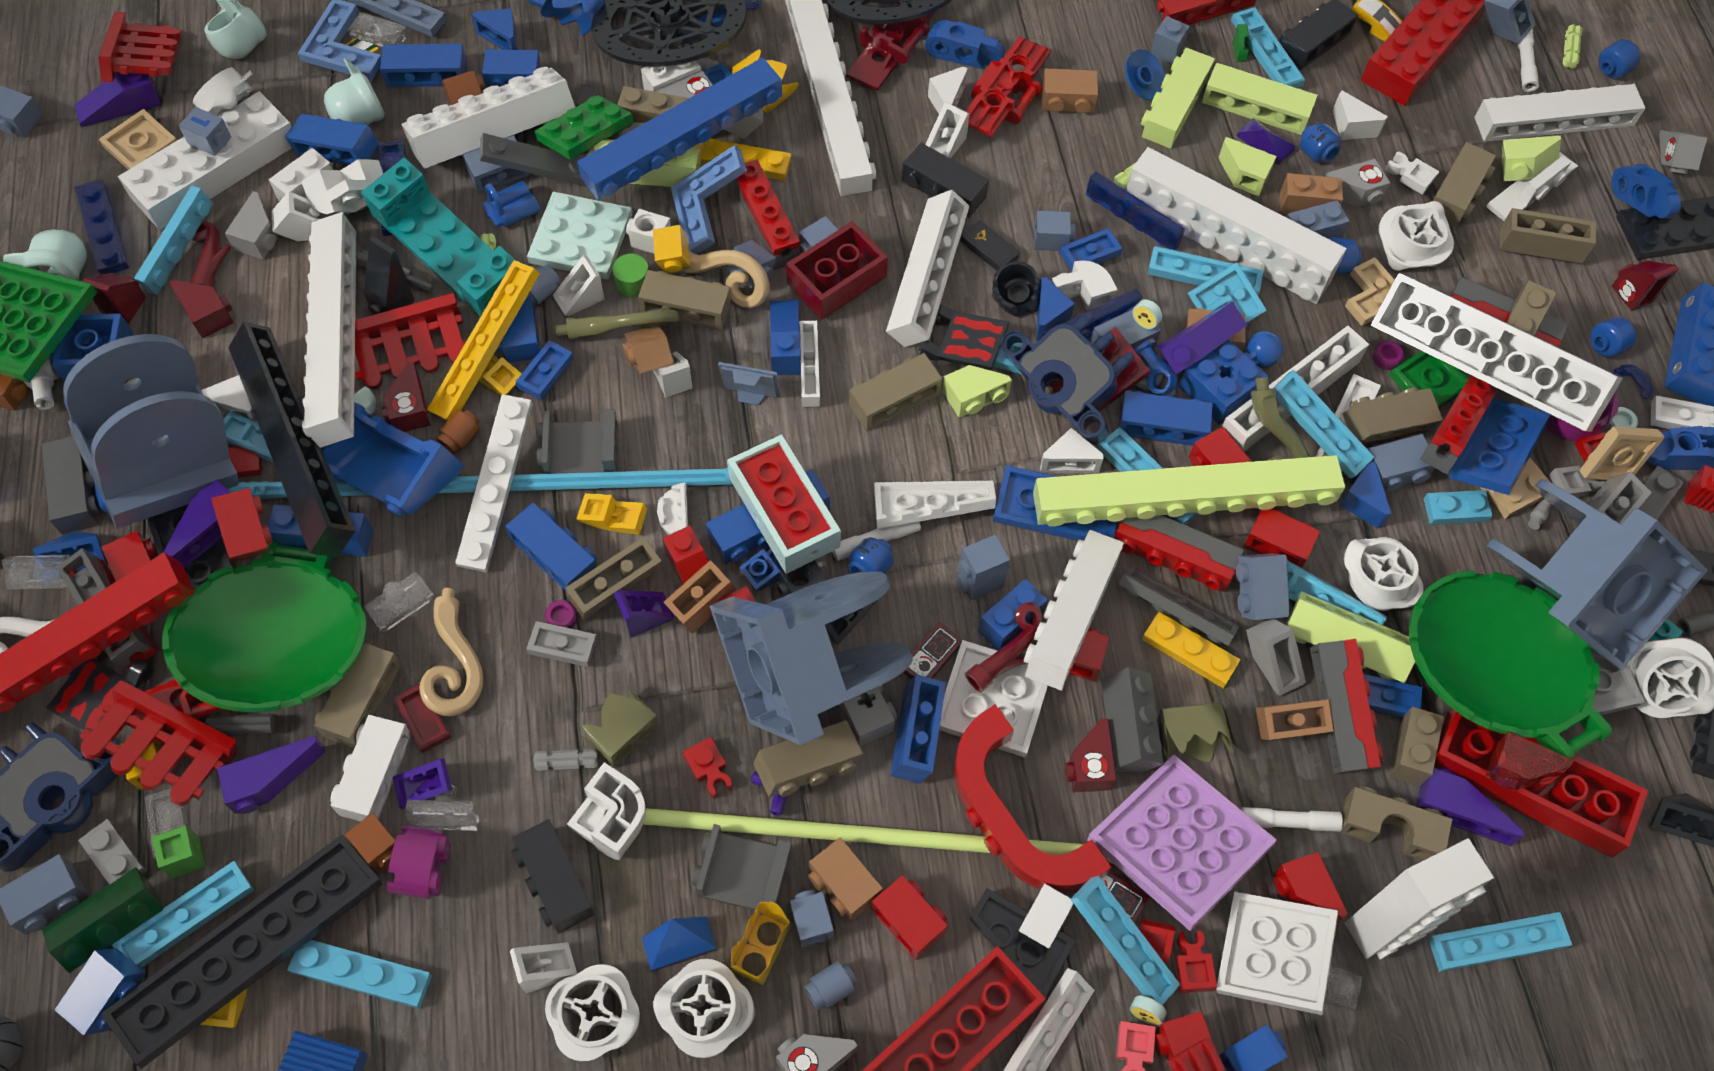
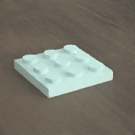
M552 192L528 252V263L540 266L548 265L551 268L571 272L584 255L588 256L600 278L608 280L623 242L627 224L633 215L632 208Z

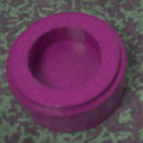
M1393 341L1379 343L1373 353L1375 364L1385 370H1393L1401 364L1404 358L1402 347Z
M557 600L546 608L545 620L547 624L572 629L577 622V613L570 602Z

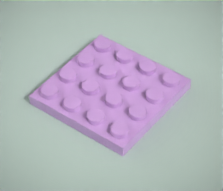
M1175 755L1169 758L1089 834L1087 841L1092 839L1105 857L1189 931L1266 855L1277 841Z

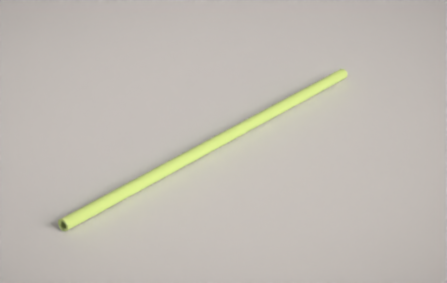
M646 808V819L643 824L712 830L713 825L716 824L720 825L721 831L824 840H837L841 837L843 841L990 853L984 843L986 837L979 835ZM1029 840L1038 850L1050 855L1068 854L1084 845ZM1105 857L1108 863H1112L1107 857Z

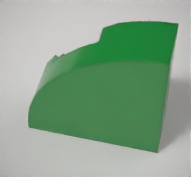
M1247 24L1237 25L1232 41L1237 62H1246L1249 49L1246 50L1244 44L1245 38L1249 37Z

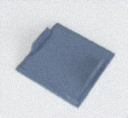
M723 362L718 363L724 387L737 390L739 402L759 405L765 396H780L777 372Z

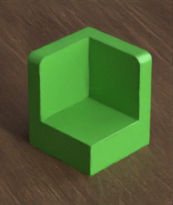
M186 825L152 837L158 868L171 878L206 867L200 838Z

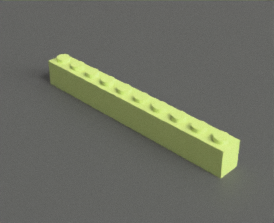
M1333 455L1036 478L1033 496L1038 525L1060 526L1069 522H1078L1080 524H1089L1095 520L1117 522L1125 518L1138 517L1139 519H1150L1159 515L1179 517L1185 513L1197 512L1207 515L1222 510H1229L1230 512H1240L1248 508L1268 510L1275 506L1286 505L1292 508L1312 503L1329 505L1337 502L1345 485L1338 457Z

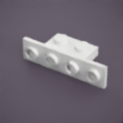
M1560 152L1559 159L1536 177L1530 180H1517L1491 200L1486 207L1505 221L1512 208L1525 210L1536 200L1540 201L1554 186L1558 187L1578 165Z

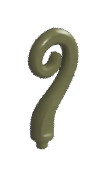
M662 310L618 316L580 319L566 318V324L556 325L557 336L568 335L569 341L581 337L605 334L628 326L642 328L657 324L658 326L674 324L679 321L680 316L675 310Z
M1268 377L1255 378L1257 390L1251 391L1254 411L1260 422L1289 449L1293 459L1310 457L1303 440L1281 416L1275 388H1269ZM1277 455L1271 457L1268 460H1281L1288 458H1286L1285 456Z

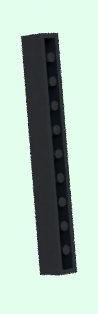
M243 321L228 348L310 554L339 557L356 531L322 449L311 437H307L303 431L302 421L304 420L305 409L271 328Z

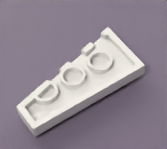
M993 481L874 483L877 529L996 508V494Z

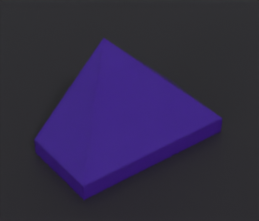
M1254 118L1237 133V137L1251 147L1277 156L1275 163L1278 165L1296 147Z
M618 590L614 593L630 637L670 622L675 618L672 611L664 603L666 600L664 592Z
M445 758L392 777L399 808H405L452 791Z

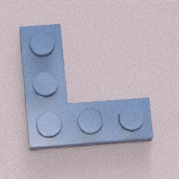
M331 0L298 52L299 59L302 62L351 75L343 60L346 58L354 66H358L361 73L370 81L373 80L380 68L381 55L340 43L359 13L356 4L342 0Z
M735 145L671 187L680 226L688 235L689 251L695 254H699L715 243L704 199L747 172L742 152Z

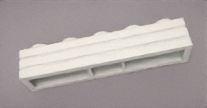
M817 320L799 321L802 407L820 406Z

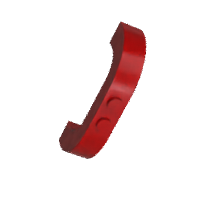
M996 704L979 714L966 728L959 742L954 765V778L959 797L967 809L965 815L970 824L975 829L979 827L985 835L984 843L989 852L994 857L998 855L1005 866L1021 881L1040 890L1046 884L1060 893L1078 891L1091 877L1099 876L1101 879L1105 877L1112 867L1092 839L1073 852L1064 855L1044 853L1030 843L990 786L984 772L986 758L993 751L1011 741L1014 729Z

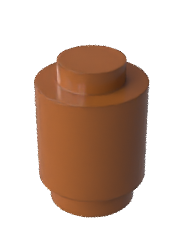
M457 410L438 431L439 435L436 437V440L452 454H455L457 450L462 451L480 431L477 425L480 421L468 410L465 412Z

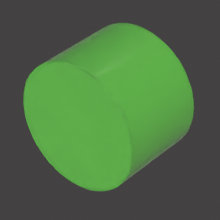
M625 254L620 256L613 264L616 288L625 296H639L648 270V264L642 256Z

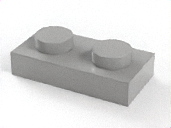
M536 621L526 650L530 655L589 667L596 646L597 635Z
M108 819L78 840L108 884L113 883L135 867L142 874L147 872L115 825Z

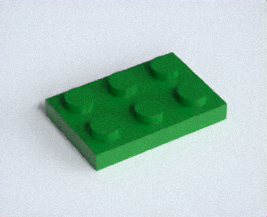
M597 95L590 97L576 108L568 110L555 120L547 122L544 126L537 129L535 134L537 141L571 160L602 140L634 123L632 113Z

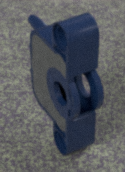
M1092 312L1082 316L1072 326L1067 324L1055 326L1035 344L1020 331L1014 330L1006 333L1001 340V348L1008 360L1028 380L1029 393L1037 406L1046 413L1062 414L1068 423L1089 443L1099 444L1105 441L1108 437L1109 429L1105 419L1097 409L1114 394L1118 385L1117 376L1130 365L1135 356L1131 352H1127L1112 365L1101 352L1110 345L1115 336L1111 332H1107L1094 344H1091L1081 334L1095 319ZM1015 343L1023 344L1019 351L1010 352V348ZM1055 380L1064 382L1063 388L1058 393L1047 394L1045 392L1050 382ZM1094 422L1101 424L1097 432H1086L1089 424Z
M33 722L27 724L25 730L34 741L22 752L17 754L8 746L0 749V755L7 763L0 771V822L2 823L0 826V856L9 847L8 852L0 858L1 870L6 872L17 870L52 838V833L64 834L72 832L84 824L90 816L93 807L92 795H99L119 776L111 769L110 761L113 756L106 759L109 753L104 751L97 759H86L63 736L57 733H47ZM117 738L112 741L116 745L122 744ZM61 796H65L64 802L58 808L52 810L54 802Z

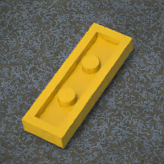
M1161 612L1157 613L1142 638L1144 642L1222 688L1225 687L1240 662L1239 658Z

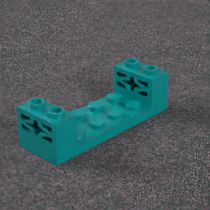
M404 157L361 192L372 216L481 317L515 259L501 246H498L493 251L430 192L423 174Z

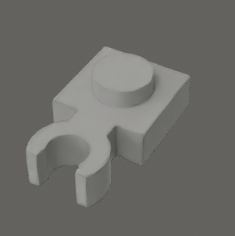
M1580 466L1555 468L1549 474L1553 484L1577 498L1585 497L1590 492H1597L1605 484V481L1598 482L1595 479H1585L1579 471L1581 469Z

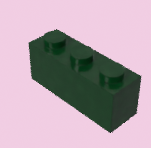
M135 867L43 928L42 931L48 952L68 973H71L86 963L94 951L108 948L164 909L155 888Z

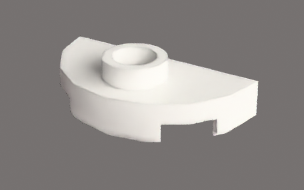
M686 482L673 485L671 490L666 492L662 498L660 497L658 501L657 515L659 523L669 535L688 526Z

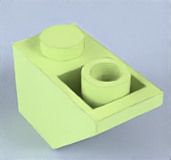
M1226 137L1219 160L1234 187L1259 196L1271 173L1277 156Z
M968 365L944 376L942 392L960 418L967 414H976L984 406L993 402L1000 403L1009 396L1012 379L1009 375Z

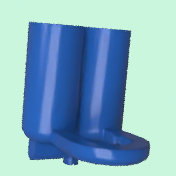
M523 180L499 192H496L490 183L485 186L488 200L483 202L482 206L487 212L486 217L488 219L491 218L494 226L497 228L510 226L540 211L536 198L532 193L530 194Z

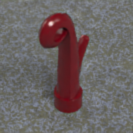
M202 221L194 238L191 239L193 241L205 242L196 273L192 275L190 283L214 288L215 274L222 260L231 250V246L226 244L219 250L218 229L214 224Z
M1025 602L1018 607L1015 614L1016 622L1023 629L1018 636L982 663L975 664L965 672L967 681L976 691L982 693L993 683L992 680L1012 668L1028 664L1023 662L1024 657L1018 656L1032 643L1040 622H1042V612L1035 603ZM1028 612L1031 615L1030 623H1027L1025 620Z

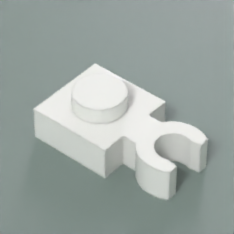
M1397 152L1393 161L1390 160L1386 167L1389 173L1402 176L1400 179L1401 183L1422 195L1440 172L1417 158L1413 162L1408 161L1407 156L1401 152Z

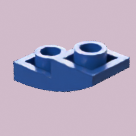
M762 549L739 567L757 591L779 581V570L783 569L771 549L767 552Z

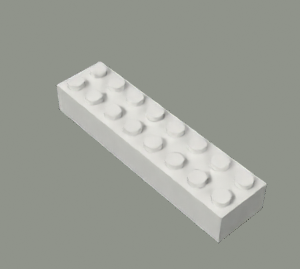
M1147 147L1131 169L1123 204L1152 218L1155 222L1177 231L1180 235L1200 243L1203 247L1225 256L1230 261L1237 262L1242 266L1264 270L1263 277L1315 304L1318 303L1331 283L1347 249Z
M1400 273L1371 326L1584 431L1592 432L1623 379Z

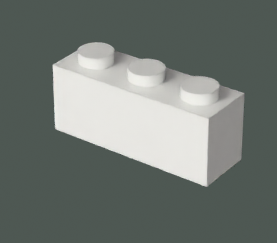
M368 715L365 724L360 725L356 734L357 743L354 751L347 756L344 762V775L340 784L335 785L331 793V807L339 816L362 821L373 813L379 819L393 785L392 777L397 775L412 737L406 724Z

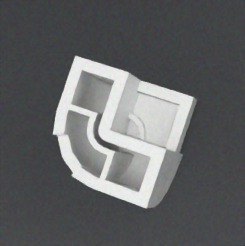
M358 159L340 171L318 170L301 182L310 204L318 212L324 214H337L340 212L350 214L368 207L361 192L383 175L379 160Z
M604 762L584 788L587 798L567 825L571 830L594 844L597 850L615 860H620L644 824L646 804L640 788L632 780Z

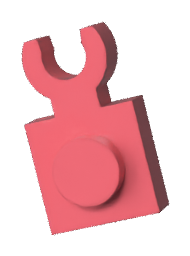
M1124 1021L1119 1023L1116 1059L1126 1060V1065L1121 1071H1145L1142 1067L1143 1063L1150 1065L1153 1063L1155 1026Z

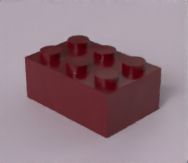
M851 221L786 263L787 284L822 320L886 278L888 256Z

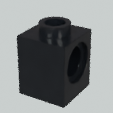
M813 560L785 574L783 569L779 570L780 583L777 584V588L781 597H784L810 585L825 581L826 578L816 561ZM797 580L807 582L804 586H796L793 583Z

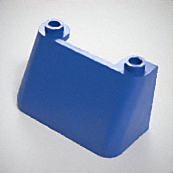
M354 402V437L321 447L335 482L339 479L387 504L386 509L402 518L404 514L411 516L458 477L464 465L441 444L431 439L423 442L389 425L382 418L371 416L365 411L366 408Z

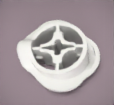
M233 67L219 72L197 92L193 99V104L200 109L219 116L253 95L254 89L245 81L253 73L248 71L242 77Z
M1431 201L1425 204L1394 207L1384 214L1379 223V235L1387 255L1388 264L1393 270L1401 271L1408 268L1436 266L1443 263L1453 250L1454 239L1450 232L1444 207L1439 202Z
M1379 537L1374 539H1354L1348 544L1344 554V564L1349 572L1350 585L1364 604L1376 610L1413 608L1423 594V583L1418 575L1419 568L1416 558L1401 542L1392 538Z
M1687 638L1647 641L1627 664L1645 701L1637 707L1641 712L1656 718L1707 714L1714 709V660L1709 651L1700 643ZM1654 672V677L1649 682L1651 685L1648 687V681L1650 679V676Z
M699 959L687 964L676 976L662 986L653 1001L654 1012L661 1027L673 1038L675 1044L683 1052L696 1058H710L722 1053L749 1028L755 1017V1006L749 991L736 979L733 972L726 965L713 959ZM713 981L725 985L729 992L731 1003L715 1000V990L712 988ZM698 984L695 995L691 998L683 999L686 992ZM705 1001H707L713 1007L706 1009L703 1015L697 1009L703 1007ZM679 1013L694 1016L697 1036L688 1034L684 1030L680 1022ZM728 1016L725 1023L718 1030L708 1034V1032H711L712 1025L716 1019Z
M593 965L574 976L559 981L550 991L545 1005L546 1018L552 1028L558 1048L565 1056L576 1061L594 1060L610 1050L625 1045L634 1036L639 1025V1007L631 993L629 983L621 971L610 965ZM589 984H598L594 993L588 999L570 998L571 994L578 988ZM608 988L617 995L621 1003V1017L614 1015L613 1012L607 1010L603 1005ZM593 1004H597L598 1012L603 1016H594L592 1021H588L586 1012L582 1011V1008L590 1009ZM564 1008L571 1010L581 1018L577 1037H574L564 1025ZM598 1025L616 1027L604 1039L587 1041L593 1028Z

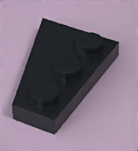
M986 888L970 916V921L994 948L998 946L1040 993L1046 997L1076 940L1059 930L1050 948L1038 943L1019 931L1029 912Z

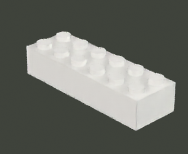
M538 68L533 72V75L528 77H514L508 81L509 84L501 87L497 85L490 86L484 89V93L480 95L461 97L458 103L450 106L447 104L437 106L432 110V113L424 116L422 114L413 115L407 119V122L401 125L413 154L425 169L480 148V139L483 133L506 138L556 119L568 110L575 108L566 80L553 68Z
M260 91L218 116L223 118L232 137L216 156L189 145L185 137H182L118 176L130 198L159 230L167 226L191 185L201 188L208 198L211 199L292 149L285 138L292 128L290 122Z
M1468 838L1406 869L1344 924L1366 960L1376 954L1381 960L1398 951V948L1405 944L1410 945L1422 939L1427 933L1436 929L1438 925L1447 921L1449 917L1461 911V908L1469 905L1475 898L1486 893L1483 886L1494 877Z

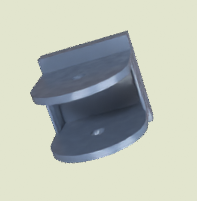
M156 334L128 336L96 348L84 356L71 369L63 386L64 399L70 417L68 424L72 437L116 529L187 505L198 495L202 488L209 486L215 480H218L227 490L238 486V475L229 458L223 416L214 401L203 395L198 385L194 361L188 349L181 342L168 336ZM131 378H137L131 383L124 384L125 381Z
M1540 479L1534 486L1536 491L1558 510L1579 524V526L1542 570L1495 539H1491L1486 547L1516 572L1554 597L1557 602L1548 613L1603 658L1623 670L1708 570L1658 520L1638 508H1635L1621 525L1557 485Z
M875 571L860 572L828 579L767 604L732 596L710 605L750 724L798 745H803L824 735L817 714L890 681L911 665L913 656L910 647L899 642L870 644L834 654L825 624L853 613L881 598L890 588L885 573Z

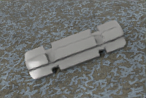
M579 749L552 751V754H548V751H537L534 753L533 758L534 767L537 771L549 770V767H553V770L579 769L582 765L584 768H595L598 765L596 749H583V752H579Z

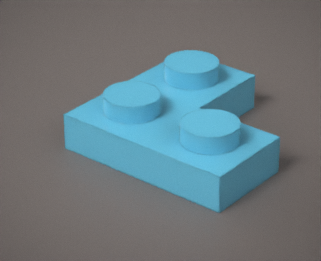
M1237 262L1187 293L1196 308L1210 311L1233 300L1239 312L1245 314L1246 323L1267 311Z

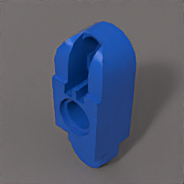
M941 20L937 22L930 30L925 42L927 52L937 59L983 69L985 64L990 65L992 61H999L1005 54V47L998 39L984 36L985 29L959 21Z
M1636 164L1617 168L1614 171L1611 181L1612 190L1621 201L1648 217L1658 216L1662 219L1676 215L1679 212L1681 201L1677 191L1673 189L1674 182L1658 170L1652 169L1646 164Z
M1714 427L1670 428L1666 433H1662L1665 438L1646 461L1651 465H1658L1665 470H1701L1704 465L1714 468Z

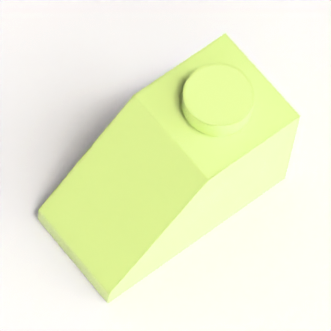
M1561 135L1503 140L1501 164L1504 181L1533 179L1558 160Z

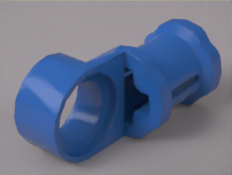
M1146 341L1138 345L1134 351L1151 372L1146 377L1147 386L1150 391L1162 395L1173 392L1177 385V376L1164 359H1160L1153 351L1151 342ZM1161 373H1164L1168 378V384L1161 390L1158 388L1156 380Z

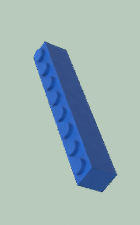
M762 57L578 160L577 165L580 177L598 201L606 196H611L618 189L629 183L636 182L641 176L653 169L662 167L667 161L685 154L690 148L699 143L706 142L711 136L722 130L729 129L734 123L745 117L752 116L762 107L776 102L782 97L781 78Z

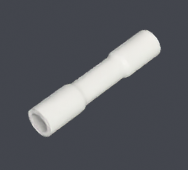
M1533 28L1518 44L1521 59L1522 89L1525 92H1533L1539 87L1533 49Z
M920 522L875 529L859 536H852L842 540L840 548L832 551V554L836 561L848 558L851 551L865 538L873 537L878 540L883 539L886 542L892 539H899L920 531Z
M1241 807L1240 809L1262 828H1307L1314 831L1335 832L1342 830L1343 820L1341 812L1276 811L1269 808Z

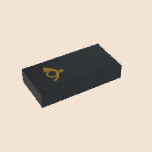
M981 220L961 235L960 241L996 271L1003 265L1015 262L1019 258L1020 252Z

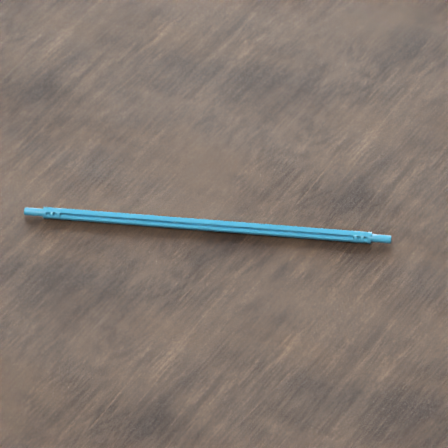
M728 468L523 474L513 476L510 491L667 487L686 482V486H729L733 484L729 479ZM458 476L438 493L475 492L479 476ZM341 480L335 482L341 496L368 495ZM239 482L238 486L228 489L232 493L250 488L252 497L259 495V498L262 499L287 498L282 482Z

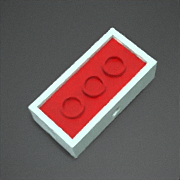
M782 434L727 460L729 479L785 574L840 548V528Z

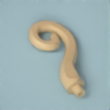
M720 250L703 255L689 251L691 267L683 268L681 270L683 273L696 274L724 265H734L747 272L733 271L727 277L726 286L730 287L731 300L736 305L751 309L760 306L768 297L770 282L767 273L752 256L737 250ZM750 275L754 282V292L748 296L739 290V283L744 284L748 282Z
M444 588L442 596L434 600V622L438 634L464 667L466 672L465 689L460 696L454 699L441 698L435 693L434 683L437 680H445L451 691H457L461 686L459 673L447 665L434 666L427 670L421 679L419 687L422 701L426 707L436 714L448 717L460 715L469 710L478 700L483 688L482 667L473 648L459 628L460 602L454 598L455 590L452 588Z

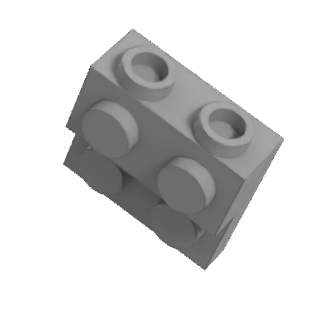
M1591 648L1594 662L1599 663L1600 685L1596 689L1595 702L1592 707L1600 715L1642 705L1645 701L1628 665L1621 670Z

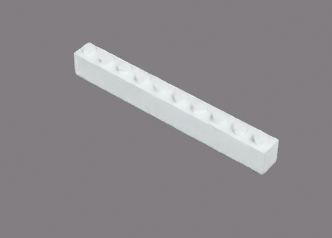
M785 0L840 196L872 191V179H876V169L874 163H869L868 160L870 158L868 142H863V125L861 121L857 122L856 119L858 117L857 105L855 101L850 99L852 97L850 81H845L844 78L846 77L844 61L839 62L840 48L838 42L833 41V24L827 21L829 19L827 4H822L823 0Z
M343 212L312 222L311 235L309 236L311 252L308 255L310 273H308L309 293H307V300L309 306L308 313L306 314L308 333L305 335L307 354L304 357L306 363V376H304L305 398H303L305 413L302 428L306 436L311 437L320 448L354 437L356 230Z

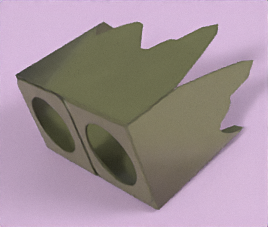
M627 686L629 697L618 694H608L601 710V727L593 724H585L583 726V731L588 738L582 737L613 767H616L658 727L657 715Z
M1222 703L1161 709L1157 722L1166 760L1174 755L1175 749L1178 748L1182 754L1185 753L1191 758L1202 762H1210L1219 738L1222 739L1229 752L1233 754L1234 750Z

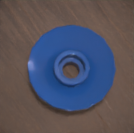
M1139 49L1130 53L1125 64L1128 84L1137 96L1143 100L1152 101L1156 92L1161 93L1163 90L1161 89L1165 78L1163 67L1155 55L1147 50Z

